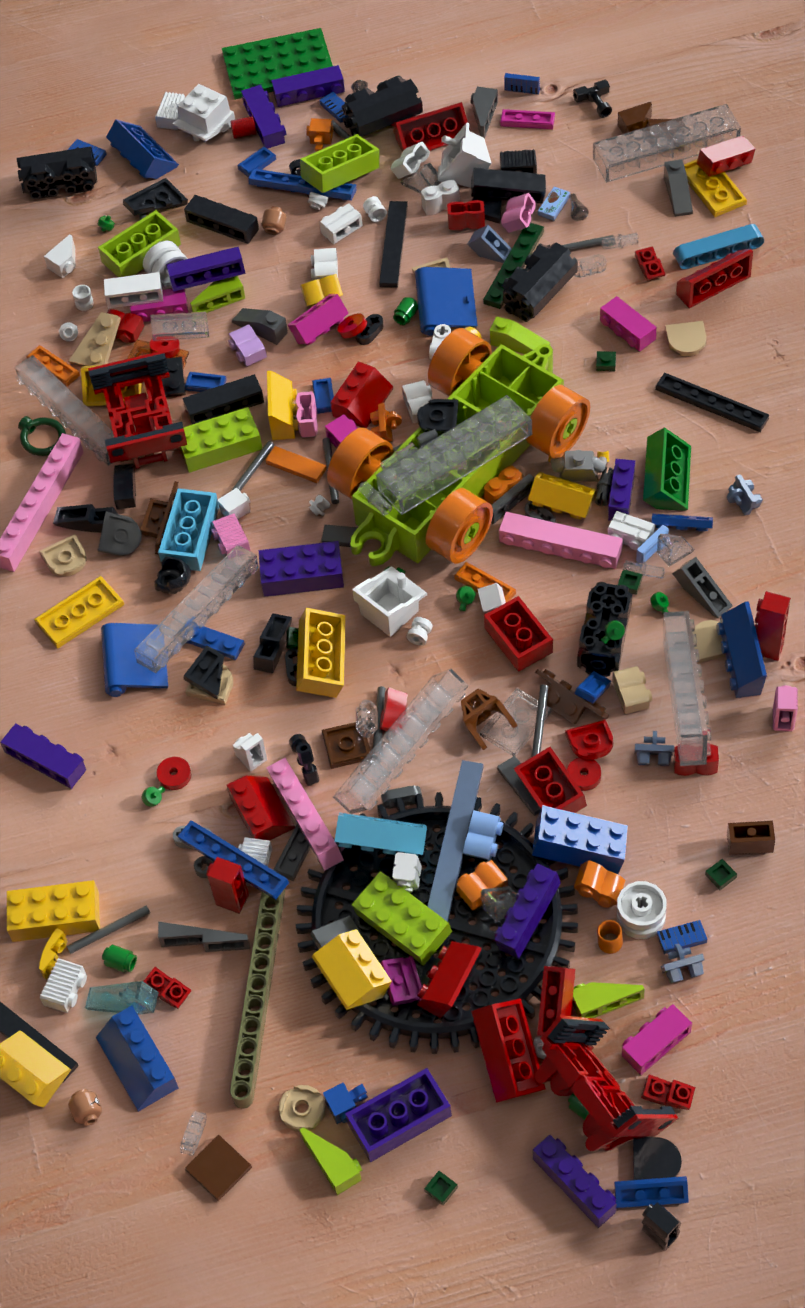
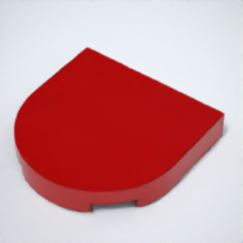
M606 720L565 730V736L573 753L580 758L587 760L599 759L609 754L613 748V735Z

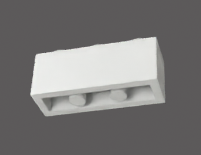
M159 272L104 279L105 299L108 309L163 301V288Z

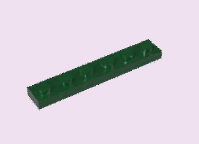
M530 223L527 228H523L483 299L485 305L498 309L502 308L504 304V289L502 288L504 280L509 278L518 266L521 268L525 267V259L533 253L544 233V226Z

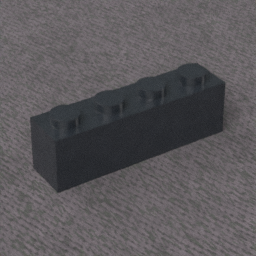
M484 168L473 169L471 197L509 200L510 198L529 193L535 203L543 204L546 193V175Z
M194 195L184 208L186 222L247 244L250 243L259 230L256 216L205 197Z
M254 374L183 398V403L190 423L193 425L243 408L264 403V397L260 384Z

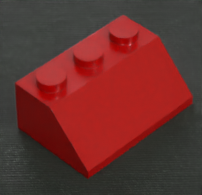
M358 361L331 400L332 416L338 418L344 414L349 420L352 419L356 426L367 428L371 423L370 413L378 411V404L386 401L393 390V385L375 367Z
M551 747L546 748L513 768L540 809L544 805L576 813L587 806L583 792Z
M246 775L227 784L229 797L252 838L270 841L295 829L293 821L268 777Z
M454 941L447 947L443 946L437 956L440 961L437 966H432L427 975L430 978L428 984H423L417 994L420 997L417 1005L441 1018L453 1006L482 948Z

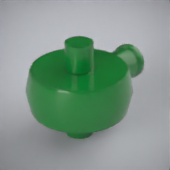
M108 215L100 217L97 223L103 232L106 230L111 231L115 225Z
M462 586L456 592V599L460 603V611H466V605H469L475 599V592L469 586Z
M662 592L654 593L650 598L652 607L657 611H661L664 617L670 615L667 610L669 606L668 597Z
M616 620L609 622L605 627L606 635L601 638L602 642L606 644L609 640L621 639L625 633L624 625Z
M160 786L158 789L156 787L146 788L141 796L143 803L148 807L157 806L161 802V794L165 792V788L163 786Z

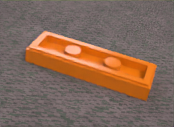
M41 345L26 356L29 362L66 387L80 376L78 370Z
M274 446L266 458L267 465L314 483H318L327 470L324 464Z
M465 562L454 575L456 581L471 587L476 592H478L479 588L495 583L499 584L502 587L505 602L510 601L516 594V589L468 562Z

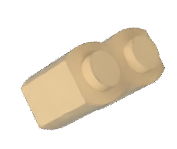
M638 666L614 671L612 680L624 714L649 709L652 694L650 689H646L644 685L646 684L644 672H640Z

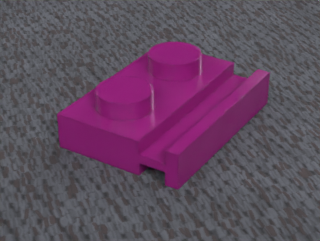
M413 956L404 959L402 957L381 961V966L392 981L387 990L392 1006L413 1003L419 1000L420 997L417 994L422 985Z

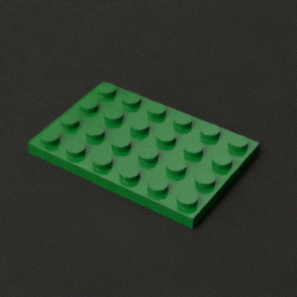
M322 28L222 48L235 100L242 98V90L261 85L264 91L270 93L273 92L271 80L333 66Z

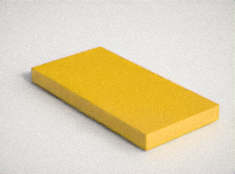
M697 159L684 164L688 184L714 217L747 205V199L725 172L709 177L696 164Z
M99 576L34 620L58 649L124 606V601L103 577Z

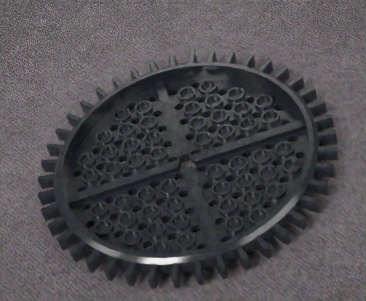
M441 792L436 793L435 806L425 807L421 793L416 794L415 804L417 808L408 810L405 809V804L401 797L396 798V809L398 812L391 815L387 814L382 804L377 805L378 816L381 819L427 826L423 855L418 854L421 866L425 865L427 868L421 869L419 889L413 890L410 893L427 907L451 806H443ZM477 797L474 810L480 812L482 803L481 798ZM496 803L492 807L491 815H500V804ZM513 812L506 822L500 821L503 823L501 835H497L495 844L502 845L503 847L497 849L496 856L491 857V860L508 878L507 888L511 889V891H502L475 910H472L463 898L460 900L453 898L450 915H454L455 918L448 919L452 930L451 934L424 966L414 959L421 985H427L430 980L427 974L432 966H437L440 961L434 955L439 954L443 946L447 947L452 941L462 943V941L468 940L469 945L482 948L453 1006L439 1018L418 1006L419 1000L413 1003L392 1006L388 991H386L383 998L375 1000L377 1002L375 1006L366 1003L351 1008L357 1013L351 1022V1027L354 1031H357L365 1020L374 1024L369 1032L370 1040L372 1041L377 1039L382 1028L392 1031L389 1036V1046L391 1048H395L400 1034L411 1036L409 1046L410 1051L414 1053L418 1048L419 1038L431 1039L430 1049L432 1054H437L439 1038H451L450 1045L455 1053L459 1052V1036L469 1034L475 1048L480 1047L479 1037L471 1012L473 1010L492 1004L521 999L525 1015L531 1019L535 1017V1010L528 1001L534 996L541 1002L542 989L540 987L543 981L544 966L570 968V961L558 957L557 954L558 950L575 952V942L561 939V934L563 932L578 933V923L562 922V915L578 914L577 904L562 905L560 899L575 895L574 885L558 888L541 918L546 919L547 922L538 923L520 958L507 957L504 955L505 952L499 950L495 942L496 931H492L490 928L493 926L497 928L503 926L506 920V913L510 907L513 908L518 891L521 888L523 889L527 883L526 879L530 870H534L537 864L549 868L550 865L558 862L532 855L533 844L527 839L534 832V825L532 823H529L521 832H518L513 828L518 821V814L516 812ZM435 828H439V829H440L439 832H434L433 830H434ZM352 844V848L338 846L344 859L343 861L325 870L324 873L312 869L308 870V878L319 882L317 889L301 887L302 897L314 899L313 906L297 905L298 915L312 916V923L296 924L297 934H308L320 927L351 916L362 938L379 963L383 960L402 957L403 959L409 958V954L398 946H392V941L356 915L352 907V903L375 878L371 876L372 873H379L381 871L390 879H393L395 855L383 853V849L374 848V851L361 850L359 845ZM427 847H433L434 849L431 850V851H428L426 848H427ZM380 854H384V855H385L384 858H379L378 856H379ZM463 855L458 879L464 874L475 872V868L480 863L488 861L474 858V862H469L468 859L474 857ZM352 867L358 868L356 871L350 870ZM567 867L556 871L560 880L568 878ZM516 869L517 872L511 873L510 870ZM350 886V889L344 890L343 887ZM456 889L454 897L459 895ZM337 905H343L341 909H336ZM499 907L504 908V910L501 912L497 911L496 909ZM473 920L476 921V924L470 925L469 922ZM372 936L378 937L376 940L370 939ZM538 938L541 941L539 943L533 942V939ZM314 940L298 943L299 953L319 950ZM485 946L491 947V949L488 951L484 950L483 948ZM313 958L302 962L305 971L318 967ZM528 958L534 959V961L531 963L527 962L526 960ZM480 965L484 967L483 970H477L476 968ZM499 972H505L506 975H505V976H499L498 973H499ZM323 973L310 979L313 989L328 982ZM526 978L527 982L522 983L519 980ZM472 985L478 987L476 990H470ZM332 988L321 996L322 1002L326 1005L338 997ZM496 991L499 995L495 997L491 993ZM343 1004L339 1005L335 1010L336 1017L338 1019L342 1018L350 1009L346 1010ZM466 1005L471 1007L467 1011L462 1009ZM397 1007L398 1011L392 1012L391 1008ZM418 1013L420 1017L413 1018L412 1015ZM437 1019L442 1021L441 1023H434Z

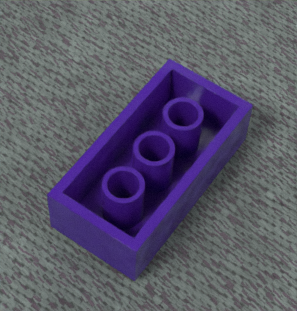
M339 541L258 550L264 597L344 588Z
M425 1068L345 1113L347 1124L371 1163L452 1116L451 1105L428 1068Z

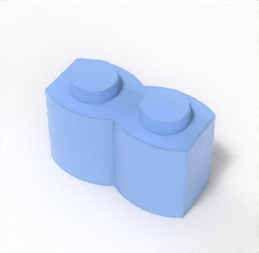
M474 810L463 854L490 861L491 857H495L498 849V844H495L497 835H501L503 823L500 822L501 818Z

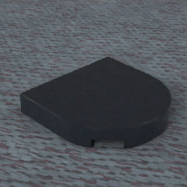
M433 399L419 408L417 421L419 427L424 432L435 429L438 435L456 436L458 400Z
M105 512L98 551L118 556H125L134 552L139 546L142 537L138 524L128 516Z
M660 1137L633 1139L634 1180L677 1177L681 1170L682 1159L678 1148L671 1141Z

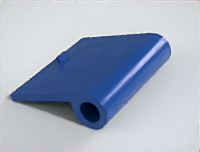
M421 267L415 271L420 331L423 334L432 336L435 327L440 324H445L449 327L477 328L471 269Z
M107 623L101 627L105 692L108 695L119 697L125 693L127 687L168 688L163 625Z

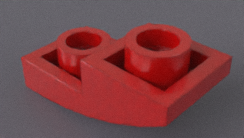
M653 246L635 251L636 260L647 281L666 275L660 258L657 259Z
M388 687L385 692L384 709L381 712L380 729L400 735L405 718L407 693Z
M157 967L152 969L141 984V987L177 1009H179L192 991L176 978H170Z
M649 1074L646 1077L641 1098L664 1106L689 1110L696 1087L674 1079L672 1082Z

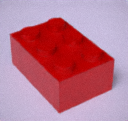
M519 596L484 615L485 630L518 672L553 653V638Z

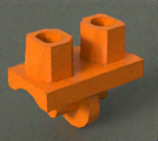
M384 403L378 404V411L370 413L371 422L374 425L379 424V426L371 428V432L388 442L393 441L392 429L395 430L402 423V417L396 414L395 411L389 412L385 410Z

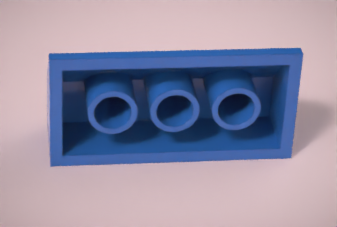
M115 119L106 138L111 142L110 145L120 151L122 157L130 161L129 164L140 171L139 174L142 177L158 179L178 167L179 164L141 126Z
M747 601L723 613L719 623L716 625L717 633L722 637L721 651L723 654L726 653V671L730 672L731 675L729 680L731 691L735 692L736 698L761 695L767 677L750 604Z
M131 1005L112 1016L96 1036V1039L139 1112L179 1087L133 1006Z

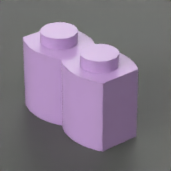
M249 324L229 333L230 340H228V344L232 351H236V356L240 363L243 362L246 366H249L267 357L265 347Z

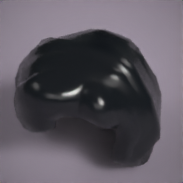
M167 556L161 561L162 568L157 574L158 578L154 581L155 589L163 593L177 594L189 583L191 569L183 560L176 557Z

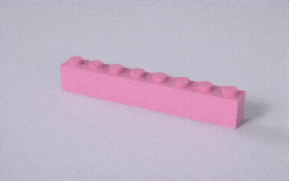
M64 433L61 434L0 538V568L15 572L84 453L80 438Z

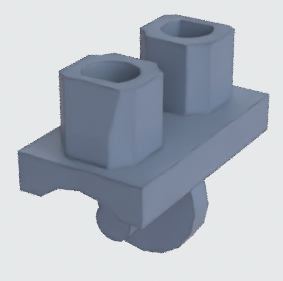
M742 475L735 476V482L729 487V493L726 497L729 503L736 502L744 515H750L752 509L760 507L763 501L760 494H752L754 484L751 480H744Z
M653 731L652 737L644 736V743L652 744H635L638 765H649L650 754L658 755V765H670L671 755L674 754V745H657V743L665 744V737H657V731Z
M678 943L674 944L675 951L668 953L669 960L677 958L678 961L661 966L662 973L666 972L672 984L683 980L680 968L686 966L691 978L703 975L702 961L705 959L703 954L685 958V955L691 954L690 947L682 949Z

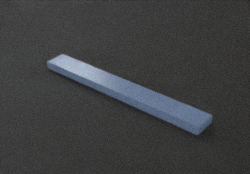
M464 760L461 763L428 902V907L447 922L484 768L482 763Z

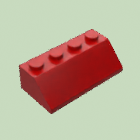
M460 102L393 123L392 128L402 152L406 148L423 142L428 150L448 145L442 142V137L445 135L454 138L468 121L463 103Z
M738 250L680 279L677 282L676 295L690 309L751 277L753 250Z
M521 999L492 1004L471 1011L496 1103L546 1090L545 1084H540L535 1080V1073L540 1066Z

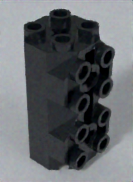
M396 76L379 83L376 93L369 88H365L349 94L345 98V104L342 105V110L346 117L343 118L345 127L350 128L352 136L358 134L362 137L388 127L393 123L423 113V103L421 97L418 98L416 95L419 91L411 79L405 80L401 76Z
M92 147L17 158L18 168H21V170H18L19 181H23L21 183L23 193L29 194L33 199H42L57 196L61 188L65 189L69 194L91 191L94 188V184L98 182Z
M540 243L536 250L526 257L524 262L526 268L518 266L514 273L504 280L502 284L504 289V309L524 322L533 319L578 272V261L575 257L573 259L570 257L571 251L558 243H553L551 246Z
M598 582L589 592L586 617L581 629L577 655V667L581 669L583 666L586 668L585 672L589 675L595 671L604 677H608L611 672L618 671L620 668L632 606V594L627 586ZM614 620L620 621L625 628L623 637L619 640H609L604 644L601 638L606 635V625Z

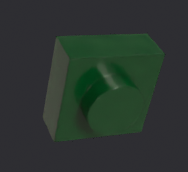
M597 351L596 371H615L616 352Z
M623 569L618 585L627 586L631 594L637 595L643 574Z
M289 627L287 629V649L298 648L299 628Z
M723 859L705 872L706 877L719 890L737 878V873Z
M438 1171L426 1185L424 1191L444 1206L457 1190L458 1184L441 1171Z

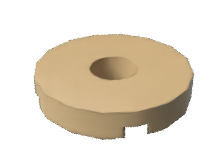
M298 1085L290 1091H286L279 1102V1113L282 1122L294 1131L300 1132L299 1130L303 1127L307 1130H312L321 1123L325 1116L326 1106L323 1097L317 1089L309 1085ZM301 1103L309 1106L308 1110L304 1113L296 1111V1107Z

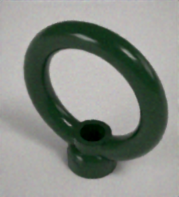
M28 416L23 417L18 424V428L21 430L20 442L23 448L33 455H50L56 443L48 448H36L28 442V434L33 433L37 426L48 425L57 430L59 439L62 433L66 434L62 424L46 417L34 420Z

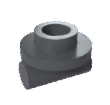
M435 429L420 434L419 437H416L418 446L424 450L433 449L437 445L438 434Z

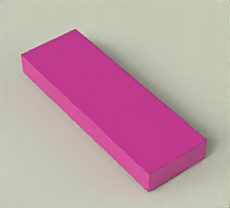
M502 109L500 126L553 129L555 112Z

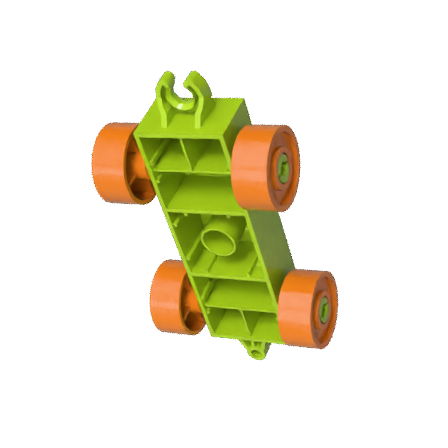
M458 328L447 335L438 346L428 369L429 385L447 395L448 399L458 400L456 436L438 435L437 445L433 449L424 450L418 446L416 439L420 434L425 433L419 427L395 452L390 442L367 428H358L344 438L331 458L327 471V481L331 487L353 501L355 523L359 527L351 537L352 554H360L363 544L369 539H376L381 542V547L377 551L370 552L368 555L371 566L384 564L393 556L396 550L414 562L419 563L432 549L454 564L465 561L475 552L486 536L493 517L492 505L480 498L484 494L486 483L498 477L504 468L511 466L530 445L554 459L562 457L565 451H569L574 446L587 424L590 414V402L588 399L565 387L564 380L553 374V349L550 345H539L535 350L521 356L501 344L492 353L489 342L464 328Z

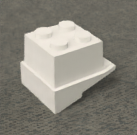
M198 84L177 105L179 119L172 123V125L193 135L194 141H199L200 139L208 141L220 132L224 133L230 129V121L235 120L234 111H231L226 96Z
M466 123L454 138L445 135L442 137V142L448 144V146L442 152L441 165L438 167V181L455 180L456 184L471 188L473 169H488L491 165V160L485 139L470 132L469 123Z
M392 566L352 589L354 601L358 603L361 615L390 637L419 611V601L427 596V592L405 577L404 573H400Z

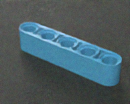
M749 224L681 244L673 250V255L681 269H689L720 260L738 250L759 248L765 240L757 225Z

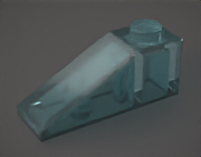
M143 981L90 987L85 1008L87 1010L119 1013L132 1005L138 1015L154 1013L158 991Z

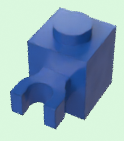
M343 1082L323 1092L324 1101L336 1124L341 1122L347 1123L345 1113L356 1108V1102L368 1098L363 1084L348 1092Z

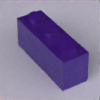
M615 459L608 506V521L613 520L616 511L629 515L635 477V460Z

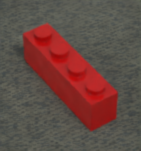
M766 591L764 598H759L756 608L755 628L762 657L779 661L785 640L790 597Z

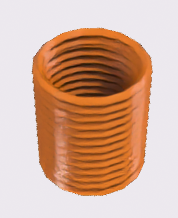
M613 920L602 922L597 929L599 948L604 953L614 954L623 945L621 926ZM610 933L618 936L616 939L610 941L602 938L604 935Z

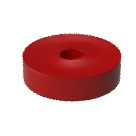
M361 313L353 314L345 318L338 325L337 330L342 338H352L366 328L367 320Z
M158 335L152 338L149 343L150 353L164 351L166 359L176 356L180 351V342L172 335Z
M181 757L166 758L157 768L158 781L161 786L168 790L182 789L191 779L190 766Z
M578 757L568 765L567 771L581 791L592 790L600 783L601 767L597 761Z

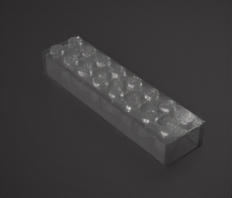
M723 104L593 143V160L607 183L664 166V162L684 160L698 156L700 149L740 137L741 126L728 105Z
M506 395L376 474L378 490L403 515L531 436L532 419Z
M689 611L664 612L663 646L680 766L706 765L707 756L711 755L710 742H707L711 741V728L706 726L709 725L708 711L705 712L704 710L706 709V696L701 694L704 693V682L699 679L702 676L701 664H697L699 662V650L694 648L697 647L696 634H692L695 631L694 619H690Z
M452 669L433 675L340 787L333 798L350 814L362 813L365 810L370 811L377 804L378 801L376 799L380 794L383 795L390 788L389 783L391 780L401 775L403 772L402 767L405 763L408 764L416 756L414 752L418 747L421 748L429 740L427 736L440 727L441 719L447 717L453 711L452 706L454 703H458L466 695L464 691L468 688V685Z

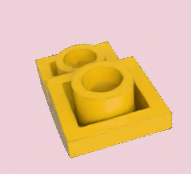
M58 928L49 938L40 960L39 970L46 980L49 978L57 962V954L63 952L68 942L64 932Z

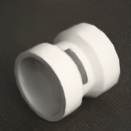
M370 197L363 204V209L372 222L382 221L386 217L387 211L381 205L378 197Z
M87 285L76 286L72 291L76 308L81 311L91 309L94 302L90 288Z
M422 617L414 618L412 629L407 633V639L415 645H425L428 639L427 634L431 632L433 627L432 623Z

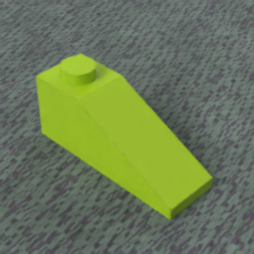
M238 276L212 282L190 303L193 317L195 318L245 299L244 287Z
M496 316L490 328V345L496 347L502 344L512 351L527 354L535 350L539 345H550L549 341L513 320Z
M596 982L585 985L582 983L574 987L572 1005L578 1017L596 1018L644 999L645 989L643 985Z
M304 1127L299 1130L302 1140L337 1195L362 1181L360 1175L362 1168L356 1158L352 1160L347 1152Z

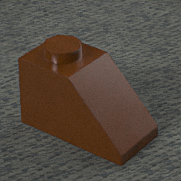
M644 103L618 112V127L626 139L643 134L652 116V103Z

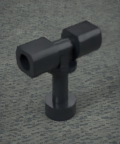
M606 79L595 82L594 86L590 88L582 86L573 89L575 101L578 103L589 99L590 102H595L598 106L596 111L601 118H606L612 113L609 103L603 102L600 98L601 95L609 93L610 85Z
M295 734L290 738L289 744L292 751L298 755V764L304 766L302 767L304 781L308 786L318 783L320 779L316 766L312 764L314 756L311 746L302 734Z

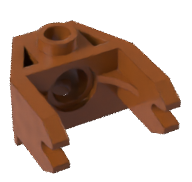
M476 689L461 700L465 726L482 750L488 747L477 733L476 726L496 712L501 713L513 729L518 726L501 701L496 696H491L481 689Z

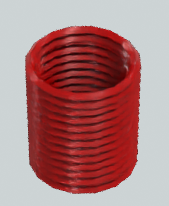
M253 116L230 121L234 139L256 135Z

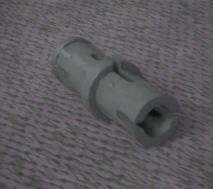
M605 467L601 479L597 483L598 491L595 503L599 506L602 500V506H606L614 472V469L609 467L608 473H606L607 467Z

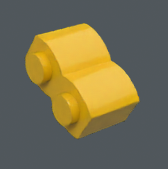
M337 274L300 285L306 307H313L329 294H338L339 297L343 296Z

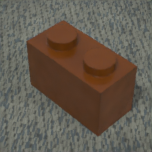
M773 820L728 823L727 842L729 855L773 853L775 846Z

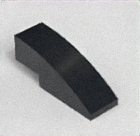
M134 463L114 466L113 491L117 510L136 507Z
M93 504L57 507L53 524L66 529L101 533L105 512L118 513L114 507L95 509Z
M272 613L260 636V645L253 656L254 670L274 673L286 643L287 629L291 626L292 617Z

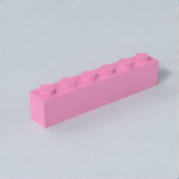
M510 512L505 513L499 529V542L506 545L536 550L544 554H553L587 564L600 565L604 568L616 569L622 553L623 538Z
M286 758L268 766L267 770L274 785L324 871L343 861L344 859L336 842H334L333 837Z

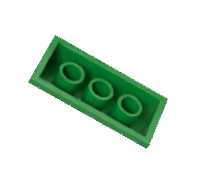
M665 427L647 437L643 501L659 510L686 511L688 510L691 445Z

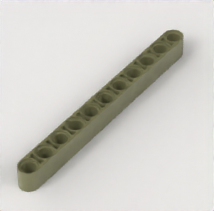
M285 889L276 900L261 892L230 1088L235 1106L241 1109L250 1107L254 1100ZM268 905H276L273 908H267ZM267 924L273 925L270 928H263ZM265 944L270 945V946H269L268 948H266V949L260 948L262 945H265ZM260 965H267L264 969H257ZM258 985L264 986L260 990H254V988ZM254 1006L260 1007L257 1011H251V1008ZM251 1027L257 1028L254 1032H247ZM246 1049H254V1051L250 1054L244 1053ZM244 1070H250V1071H251V1072H250L248 1075H246V1076L240 1075L241 1072L244 1071ZM240 1092H247L246 1096L242 1098L237 1097Z

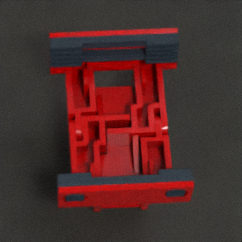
M164 351L88 368L95 395L104 393L114 438L105 440L110 463L134 459L137 469L142 465L163 460L167 462L166 451L179 449V447L187 445L182 422L172 423L161 380L170 377ZM145 383L147 394L146 392L124 397L123 400L122 387Z
M559 1015L540 1038L544 1043L542 1050L546 1057L535 1073V1080L540 1084L550 1081L551 1090L555 1095L569 1096L574 1093L587 1109L589 1114L584 1120L582 1128L585 1136L588 1137L585 1146L589 1151H597L598 1149L611 1151L634 1138L657 1136L679 1119L671 1106H661L660 1109H643L641 1106H634L626 1093L621 1091L617 1081L592 1052L594 1048L592 1045H597L596 1042L600 1041L599 1038H603L602 1034L607 1033L605 1030L610 1029L602 1019Z

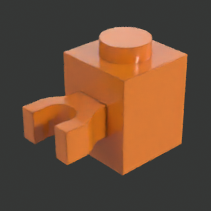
M311 118L310 126L307 125L306 135L310 138V144H316L315 152L322 150L323 144L331 145L334 133L332 119Z

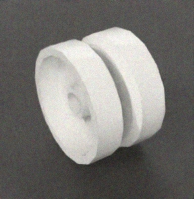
M163 241L151 247L143 259V267L147 274L159 272L162 288L170 289L172 284L166 264L188 258L172 241Z
M636 881L628 884L621 890L617 898V923L621 926L622 931L632 938L648 939L656 936L657 931L662 930L666 920V897L663 891L647 881Z

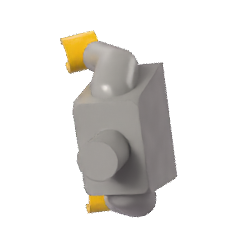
M565 451L563 456L558 459L548 456V462H551L553 471L560 472V478L568 481H597V472H603L607 462H609V451H597V457H595L593 451Z

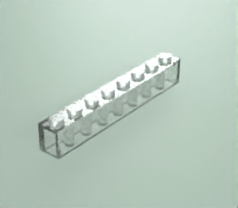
M33 355L17 365L15 370L17 373L16 379L19 384L25 385L28 392L32 396L35 395L43 407L47 406L53 417H58L62 425L66 429L69 428L74 437L80 438L84 446L89 451L92 450L100 462L103 461L108 466L111 465L105 440L114 438L113 431Z
M237 545L134 649L137 663L154 673L165 667L170 658L177 654L187 641L193 638L195 631L203 627L207 620L213 614H216L226 601L231 599L233 593L238 588H241L251 575L256 573L258 569L257 555Z

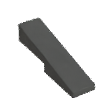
M158 921V939L161 947L203 944L205 952L250 949L247 934Z

